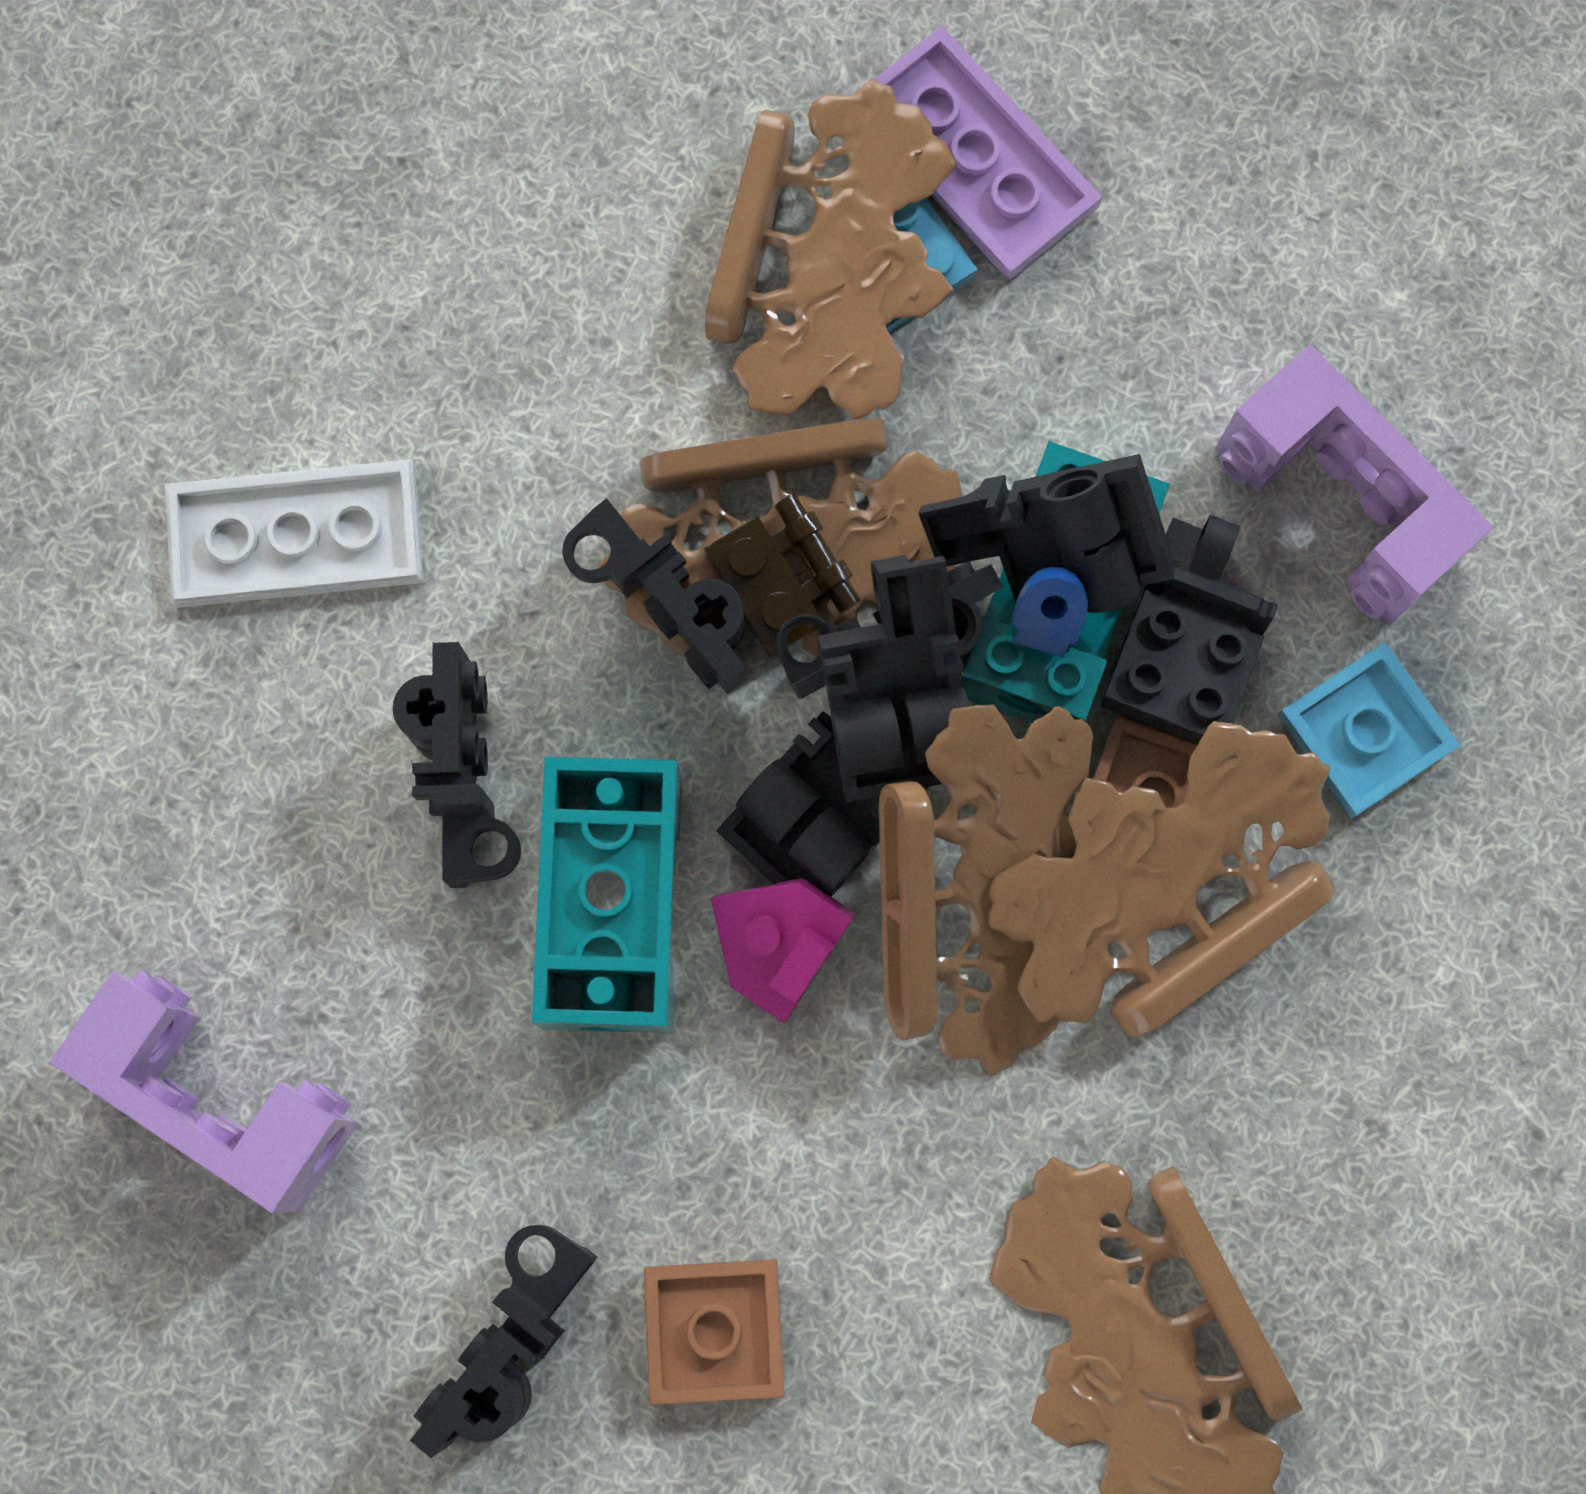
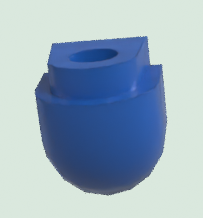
M1048 567L1035 572L1025 581L1012 612V627L1016 628L1013 643L1064 657L1069 644L1076 645L1086 619L1088 601L1084 586L1074 573L1064 568Z

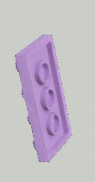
M942 25L875 78L880 84L891 86L896 102L919 106L923 115L931 122L933 135L945 142L956 160L954 170L930 197L1008 281L1100 207L1102 196Z

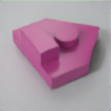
M804 878L778 882L775 885L749 890L720 893L711 898L731 988L782 1023L789 1019L857 915Z

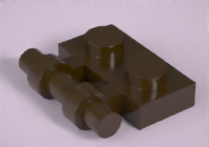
M795 493L782 499L774 506L786 525L780 532L770 536L760 518L756 516L704 548L705 554L721 580L731 585L739 594L743 604L744 617L769 658L777 654V634L786 621L800 614L819 616L812 604L816 600L828 594L840 614L861 602L849 581L853 574L844 560L837 562L819 533L824 528L813 511L806 512ZM797 546L816 574L802 585H800L783 557L784 554ZM810 625L796 626L788 635L787 647L817 629Z

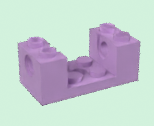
M1311 344L1303 349L1235 411L1215 447V450L1221 455L1219 463L1224 472L1237 484L1245 485L1248 482L1259 492L1311 445L1317 451L1316 460L1323 471L1334 480L1342 481L1345 479L1362 496L1359 501L1365 513L1380 525H1387L1389 523L1395 529L1365 558L1366 561L1345 581L1353 589L1350 595L1355 605L1372 619L1381 617L1389 626L1494 528Z
M142 970L138 972L135 978L112 971L49 1063L269 1212H300L359 1125L357 1121L345 1114L351 1103L319 1082L315 1085L304 1079L298 1088H294L287 1083L278 1082L247 1129L223 1114H219L216 1118L207 1112H198L193 1108L199 1100L195 1094L169 1078H165L164 1081L159 1080V1077L201 1018L185 1007L192 997L160 976L156 979Z

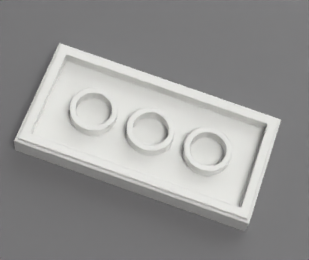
M412 459L165 484L171 604L175 608L424 583L415 463Z

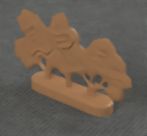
M874 78L868 80L854 94L839 95L827 93L812 102L808 113L810 131L818 138L820 147L808 160L796 167L790 164L795 138L793 119L786 113L769 110L762 111L758 118L709 295L705 316L706 338L728 344H733L741 338L750 308L758 309L767 324L762 338L741 352L732 367L739 380V385L749 392L747 404L750 409L773 414L790 415L804 404L820 387H826L830 399L837 406L847 411L851 418L854 419L869 415L875 408H887L899 396L904 357L895 348L886 325L895 318H923L940 305L943 299L954 290L938 269L930 268L927 265L928 251L919 236L914 232L897 231L893 221L895 212L910 203H917L932 195L954 170L956 160L945 142L933 135L931 122L923 115L920 107L896 102L891 86L880 84ZM837 136L843 139V145L833 150L826 149L830 138ZM843 155L849 157L850 164L847 170L832 178L814 177V171L824 172L826 164L823 161ZM817 186H829L832 198L825 200L818 195L816 191ZM784 187H805L813 197L816 205L813 224L807 232L799 236L771 230ZM767 246L784 249L787 255L786 265L790 276L787 288L764 294L755 292ZM778 310L795 315L796 323L791 326L780 323L778 321Z
M866 418L648 455L639 461L642 482L647 490L652 492H670L692 488L698 496L694 503L675 519L666 516L657 507L642 503L626 507L621 516L640 540L644 538L649 546L663 536L665 528L677 525L678 532L672 541V545L686 559V564L683 567L689 573V578L680 584L685 590L693 583L703 579L721 580L704 552L706 546L726 535L718 532V519L727 521L732 531L748 522L730 516L719 507V490L722 483L767 476L773 504L768 513L761 517L760 520L770 536H773L786 527L774 506L792 494L787 491L784 473L834 465L836 476L829 498L818 501L804 495H798L797 497L807 513L813 511L824 527L819 533L837 562L844 560L853 574L849 581L861 599V602L841 614L828 594L812 603L821 618L832 626H837L853 617L857 619V610L865 601L877 607L872 582L871 561L905 555L909 562L935 558L918 515L919 510L923 505L962 497V491L957 471L953 469L941 470L933 459L925 457L917 450L902 455L891 466L886 475L877 480L869 482L854 473L851 462L878 456L888 447L884 420ZM853 491L866 494L869 501V506L866 510L857 508ZM703 514L709 516V533L705 541L696 550L690 551L685 549L683 543L691 522L693 526L703 525L701 516ZM798 546L783 555L800 585L816 575ZM610 554L597 565L598 568L608 561ZM947 566V572L956 568V566ZM604 581L608 588L621 592L613 581ZM641 587L628 598L624 596L627 617L636 621L642 629L658 633L666 646L685 657L684 653L690 647L678 633L669 640L646 612L647 608L643 602L649 598V594L645 589ZM707 607L699 612L700 618L695 624L701 628L703 625L710 623L718 630L725 625L722 616L724 610L718 607ZM815 630L802 638L803 649L816 658L820 656L817 636L822 634L819 630Z
M994 705L955 708L949 714V727L936 736L933 744L925 752L928 768L947 787L950 799L949 805L938 820L934 821L931 801L926 790L917 782L906 781L886 784L882 788L879 798L883 980L885 1009L889 1024L894 1034L901 1040L923 1037L931 1033L937 1022V980L940 979L948 985L958 1001L954 1011L945 1018L939 1032L940 1050L953 1061L964 1058L978 1059L990 1076H995L1000 1070L1011 1067L1020 1050L1042 1043L1056 1030L1061 1020L1054 1016L1046 1023H1038L1017 989L1023 970L1034 950L1035 945L1032 940L1020 942L1012 940L1004 933L991 929L988 921L989 911L993 903L989 897L991 883L997 874L1026 860L1033 854L1046 858L1058 857L1072 859L1075 855L1077 843L1073 836V828L1067 821L1069 815L1065 812V807L1074 796L1078 786L1083 783L1084 778L1089 777L1093 733L1091 727L1083 719L1074 720L1066 709L1060 706L1054 707L1050 713L1034 721L1029 726L1024 738L1017 739L1006 720ZM974 804L977 807L974 816L957 820L959 809L964 805ZM936 837L960 845L961 857L953 872L952 882L948 888L935 890L934 838ZM959 903L967 909L970 917L969 936L963 947L953 957L939 958L936 951V907ZM975 944L982 945L976 959L965 958V953ZM960 968H978L990 977L991 986L989 990L983 993L965 986L964 984L968 983V974L959 975L958 971ZM971 998L980 1004L979 1010L973 1013L965 1011V999Z
M1214 721L1208 726L1190 757L1187 774L1189 785L1185 803L1176 808L1165 807L1156 790L1131 787L1124 793L1116 792L1113 785L1108 782L1085 777L1080 791L1075 796L1067 819L1073 828V836L1077 843L1074 857L1072 859L1046 858L1033 854L1026 860L997 874L991 883L989 897L993 901L988 921L991 929L998 930L1015 941L1032 940L1035 945L1023 970L1017 989L1037 1022L1046 1023L1055 1016L1065 1022L1086 1023L1098 1009L1105 982L1115 972L1136 973L1138 977L1125 985L1116 994L1111 1004V1011L1126 1035L1139 1036L1146 1034L1166 1023L1321 909L1334 895L1335 886L1319 863L1313 861L1296 863L1279 872L1270 880H1267V873L1271 860L1279 846H1290L1298 850L1315 846L1327 836L1331 816L1324 806L1320 792L1331 768L1329 765L1322 763L1316 753L1297 755L1285 734H1276L1266 729L1250 732L1239 724ZM1279 822L1284 827V834L1274 842L1271 837L1272 825ZM1252 824H1259L1262 826V851L1258 849L1252 853L1256 863L1249 865L1243 851L1245 832ZM1236 855L1239 867L1235 869L1229 868L1223 864L1222 857ZM1222 875L1243 878L1249 890V895L1208 924L1196 906L1197 893L1203 885L1211 879ZM1178 924H1188L1194 935L1151 966L1147 937L1154 930L1169 929ZM1117 941L1127 956L1120 959L1112 957L1108 952L1109 943Z
M1055 1157L1050 1158L1045 1167L1036 1171L1034 1177L1035 1192L1012 1204L1010 1215L1005 1222L1006 1240L996 1251L989 1277L993 1286L1007 1295L1021 1308L1040 1314L1051 1313L1066 1318L1072 1329L1070 1341L1053 1347L1049 1352L1044 1372L1049 1387L1047 1392L1038 1396L1031 1423L1040 1428L1045 1435L1068 1448L1078 1443L1085 1444L1094 1440L1108 1445L1109 1451L1105 1464V1475L1099 1486L1101 1494H1276L1272 1485L1280 1475V1465L1284 1452L1270 1437L1242 1425L1234 1415L1239 1391L1252 1385L1267 1415L1273 1421L1284 1420L1303 1410L1175 1167L1172 1166L1160 1172L1148 1181V1189L1166 1222L1163 1234L1160 1237H1156L1142 1232L1127 1221V1210L1133 1201L1132 1182L1123 1167L1101 1161L1092 1167L1076 1170ZM1106 1214H1115L1122 1225L1116 1228L1103 1226L1101 1218ZM1103 1238L1129 1239L1126 1244L1130 1252L1141 1248L1142 1255L1128 1260L1115 1259L1106 1256L1101 1251L1100 1241ZM1168 1258H1180L1187 1261L1207 1299L1201 1305L1177 1318L1163 1315L1156 1308L1148 1290L1149 1277L1154 1264ZM1142 1266L1143 1276L1138 1283L1129 1284V1269ZM1212 1320H1218L1242 1368L1231 1375H1202L1196 1367V1344L1193 1340L1196 1328ZM1219 1399L1221 1408L1219 1414L1211 1420L1203 1418L1202 1408Z

